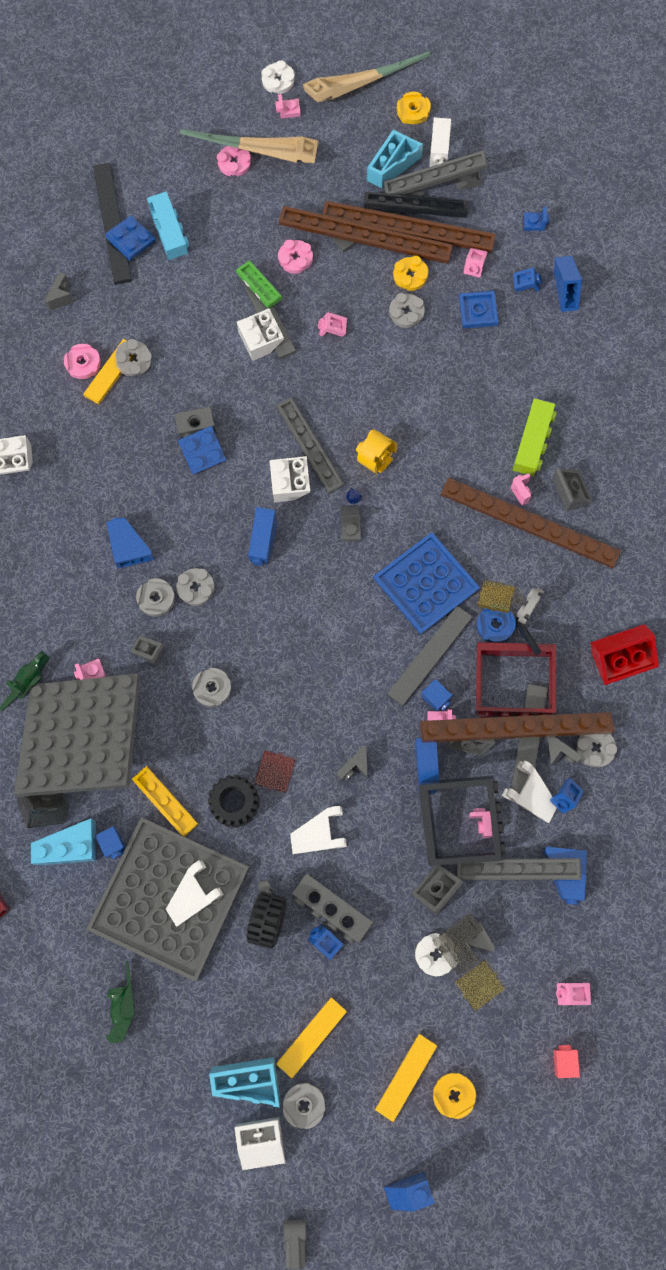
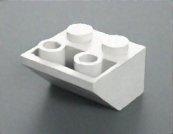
M270 309L237 322L238 332L252 361L270 354L284 339Z
M26 435L0 439V475L30 470L33 462L32 448Z
M307 456L270 460L274 502L293 501L310 493Z
M280 1117L239 1123L235 1126L237 1150L242 1170L285 1163Z

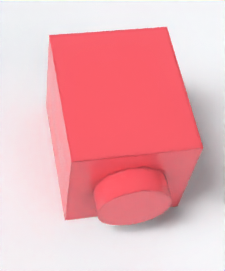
M558 1045L559 1049H553L555 1076L557 1078L580 1077L578 1050L571 1049V1045Z

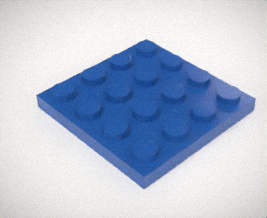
M432 532L373 576L376 583L420 635L480 590L477 583Z

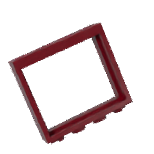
M477 643L476 715H479L480 718H491V716L555 715L556 644H537L541 649V653L534 655L529 645L525 643ZM483 655L549 657V709L482 707Z

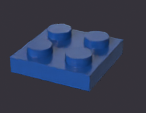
M132 215L106 233V238L129 260H132L155 242V237Z
M494 291L459 294L462 329L498 326Z
M212 426L177 440L192 474L226 460Z

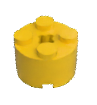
M372 429L366 440L360 442L356 448L358 452L357 461L375 474L377 472L382 473L392 462L393 458L391 455L393 452L396 453L398 445L381 432Z

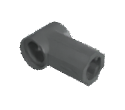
M284 1220L286 1268L296 1270L306 1266V1220Z

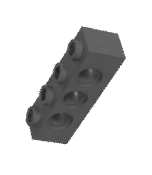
M307 873L292 893L295 896V902L302 907L305 904L312 908L311 914L318 919L324 917L328 920L326 925L336 932L338 929L345 933L343 937L352 944L355 941L359 943L373 924L371 920ZM313 892H317L321 896L320 901L316 904L311 903L309 900V896ZM330 904L337 907V913L334 916L326 914V907ZM347 916L352 917L354 920V925L351 928H345L342 925V920Z

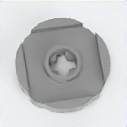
M399 293L392 300L389 307L391 319L397 326L402 328H410L419 324L425 312L423 300L412 294ZM410 308L412 312L405 314L403 309Z
M129 339L121 343L116 350V366L126 376L143 375L151 364L152 355L149 349L135 339ZM129 355H135V356H137L136 359H137L138 361H137V362H135V361L130 362V361H129V360H130V356H129Z
M194 568L179 575L176 588L182 601L192 606H199L209 601L214 593L215 585L211 575L205 569ZM193 583L201 585V587H199L198 591L196 592L194 591V589H190V587L193 586Z
M155 578L148 580L147 583L139 587L136 600L140 609L145 614L158 617L167 614L173 607L175 594L172 587L165 580ZM155 593H158V596L161 597L157 602L151 599V596H155Z
M540 588L531 589L526 599L528 601L527 605H522L516 617L519 618V622L524 625L526 624L527 620L525 617L529 619L545 591Z
M217 668L201 671L196 675L192 684L194 696L200 704L207 707L221 706L228 700L232 689L231 681L226 673ZM215 683L216 691L209 692L207 686Z
M611 734L580 735L576 744V752L585 758L582 762L585 765L601 768L608 765L614 759L617 747ZM592 743H595L596 745L599 744L601 746L599 748L601 751L600 753H598L597 751L593 752L591 750L593 748Z
M300 1083L291 1087L286 1093L283 1102V1113L286 1120L292 1126L301 1129H310L321 1121L325 1111V1099L322 1092L316 1086L309 1083ZM303 1100L310 1103L307 1112L299 1110V1101Z

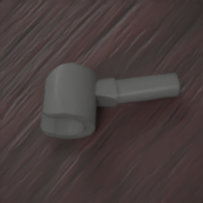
M264 880L258 883L260 892L272 894L269 881Z

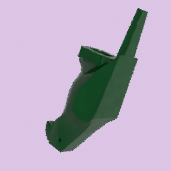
M43 651L39 652L33 661L19 669L12 681L8 680L6 682V685L10 687L12 692L0 706L1 711L18 697L22 699L43 678L42 670L50 659Z
M125 961L127 987L111 988L109 993L106 994L112 1001L110 1015L114 1026L110 1030V1034L106 1035L107 1040L111 1043H121L124 1041L135 1015L128 961Z

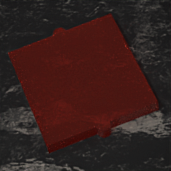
M264 751L255 784L268 787L269 790L275 789L286 792L295 759L282 756L281 753L274 754Z

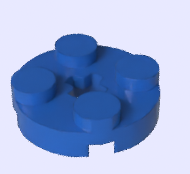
M501 605L486 607L477 619L478 633L483 640L490 643L505 642L512 636L516 627L515 617L512 612H509ZM494 620L501 623L498 629L491 626Z

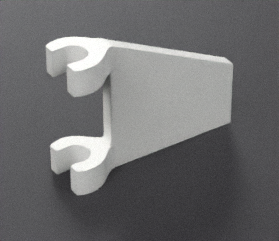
M525 760L523 762L519 761L516 768L528 774L529 777L520 794L511 788L509 790L505 788L502 796L520 805L543 821L550 823L557 809L550 802L552 795L533 765Z
M335 806L325 809L291 833L293 854L347 847L345 838L332 840L329 817L343 815L342 807Z
M197 861L187 870L166 908L176 927L224 895L220 888H216L206 895L194 875L206 868L203 861Z

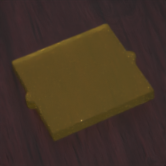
M484 580L477 606L491 609V611L509 613L515 587L503 585L500 582L494 583Z
M482 961L455 981L464 994L463 998L468 1000L475 1011L505 990L496 978V973L491 971L485 961Z

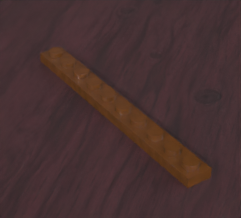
M325 201L322 215L443 242L453 246L479 249L488 253H492L496 235L494 233Z
M283 206L279 219V225L446 264L449 262L453 246L443 242Z
M449 477L440 494L612 569L621 550Z
M611 712L427 720L419 723L422 743L611 734L615 731Z

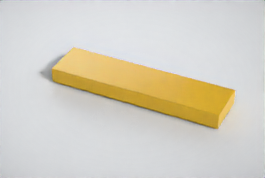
M116 350L84 392V397L99 405L122 374L116 366ZM129 355V361H131L135 355Z
M147 766L132 778L135 784L181 836L185 837L198 825L195 819Z
M331 997L276 1064L289 1077L293 1078L347 1011Z
M418 1034L375 1108L377 1112L394 1122L437 1047L436 1044Z

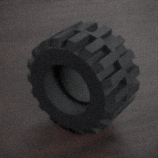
M227 775L225 779H218L219 782L212 785L213 789L209 791L210 797L208 798L209 810L213 817L225 826H232L233 828L245 826L247 822L250 823L253 820V816L257 815V809L260 806L259 795L254 785L245 777H240L239 775H234L233 777ZM233 790L241 791L246 799L243 808L234 813L227 812L222 804L224 796Z
M266 892L259 893L248 924L247 943L269 949L274 948L278 941L287 905L285 897Z

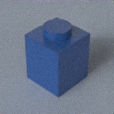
M435 679L422 691L421 697L435 711L440 709L444 711L451 705L452 694Z
M112 826L95 835L106 858L115 860L123 855L126 846L116 827Z

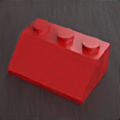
M645 624L590 642L592 656L604 685L659 667L655 634Z

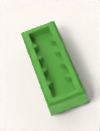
M250 260L236 269V274L268 309L282 300L281 294Z

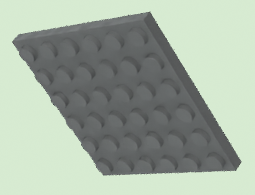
M137 673L35 684L29 693L14 794L21 797L129 788L140 675Z
M141 817L86 930L197 982L250 867ZM197 861H203L206 868L194 875L206 895L216 888H220L224 895L176 927L166 908L187 870Z

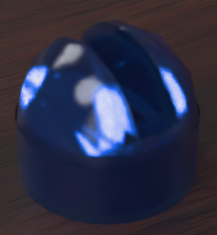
M350 488L346 495L347 501L351 504L358 503L362 498L353 488Z

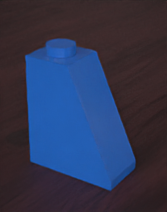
M573 256L555 257L553 272L561 312L579 310L582 278Z
M256 507L248 554L249 560L254 565H268L278 524L275 510Z
M117 517L106 522L114 562L118 569L155 560L151 550L125 518Z
M417 738L414 747L419 787L422 781L439 780L437 742L422 743V738ZM430 790V791H431V795L436 794L435 791H439V790Z
M544 847L543 854L545 859H581L582 880H554L561 900H566V904L579 905V901H585L587 851Z
M425 1172L384 1187L391 1210L414 1212L435 1204Z

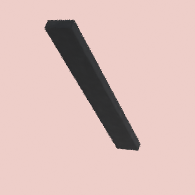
M110 163L93 166L105 236L108 231L121 223ZM106 238L114 284L132 282L128 258Z

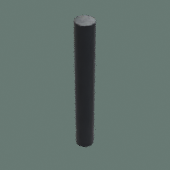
M516 618V627L534 655H539L541 649L526 626L518 621L519 618Z

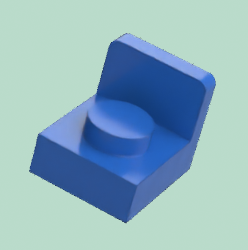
M543 207L542 213L524 212V231H545V227L549 225L550 221L547 207Z
M534 267L513 273L514 289L516 292L533 287L536 291H540L542 278Z
M568 778L564 781L559 793L551 797L550 802L562 813H566L577 807L584 790L571 778Z
M322 924L315 927L308 938V941L329 960L344 945Z

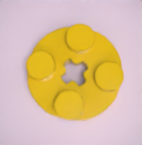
M419 92L404 94L403 98L397 102L398 117L405 124L415 125L425 122L430 114L431 105L427 97L425 99Z
M406 257L395 263L393 278L399 287L409 291L418 290L427 281L428 268L420 257ZM408 271L415 272L413 277L406 274H408Z
M448 1073L440 1077L433 1088V1100L439 1112L449 1118L460 1119L472 1111L476 1098V1091L472 1082L460 1073ZM451 1090L460 1092L458 1101L455 1102L454 1099L449 1100Z

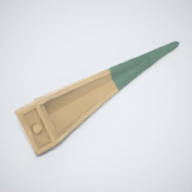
M430 51L376 69L316 78L303 84L304 91L316 102H323L326 99L330 101L430 56Z
M185 129L180 131V134L296 163L297 159L304 163H314L318 140L306 137L251 138L216 135Z

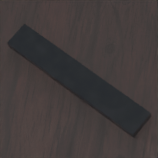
M376 192L364 193V209L467 218L468 214L467 201Z

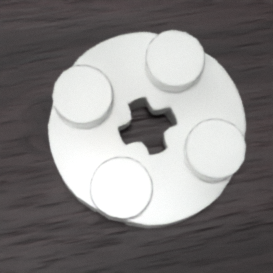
M277 61L262 70V84L267 91L282 94L293 87L295 81L294 71L284 61ZM281 76V80L275 79V77Z
M435 933L424 937L418 943L415 958L419 967L426 974L442 976L450 972L454 967L457 952L454 943L448 937ZM435 948L439 949V953L442 954V957L438 958L437 961H434L433 957L430 956V952H434Z

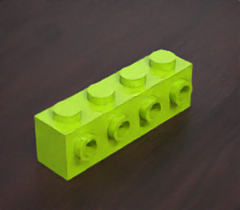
M534 398L512 471L522 474L529 473L533 477L536 470L540 471L543 460L539 458L541 454H545L547 444L544 441L545 438L549 439L552 428L549 427L550 422L554 423L557 413L553 411L555 404Z

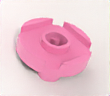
M226 146L217 154L219 169L227 176H241L250 169L251 156L248 150ZM237 158V161H238V162H237V163H236V162H232V163H231V159Z
M286 240L279 250L278 260L285 271L295 274L301 273L311 266L313 252L308 243L300 240ZM298 254L300 258L297 257L296 260H294L292 255Z
M77 344L71 348L68 354H65L64 365L73 378L87 379L98 373L101 359L96 349H93L90 345ZM84 358L86 363L79 364L78 362H81V359Z

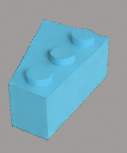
M393 130L367 167V181L383 188L384 181L396 178L422 158L423 144Z
M167 191L148 197L151 215L168 260L188 254L187 247H189L187 237L182 235L184 233L182 224L177 221L179 219L176 209L172 207Z
M90 818L31 843V864L50 865L97 861L96 821Z
M274 1057L211 1068L209 1075L212 1096L234 1100L241 1099L252 1101L256 1104L264 1103L280 1107L281 1100Z

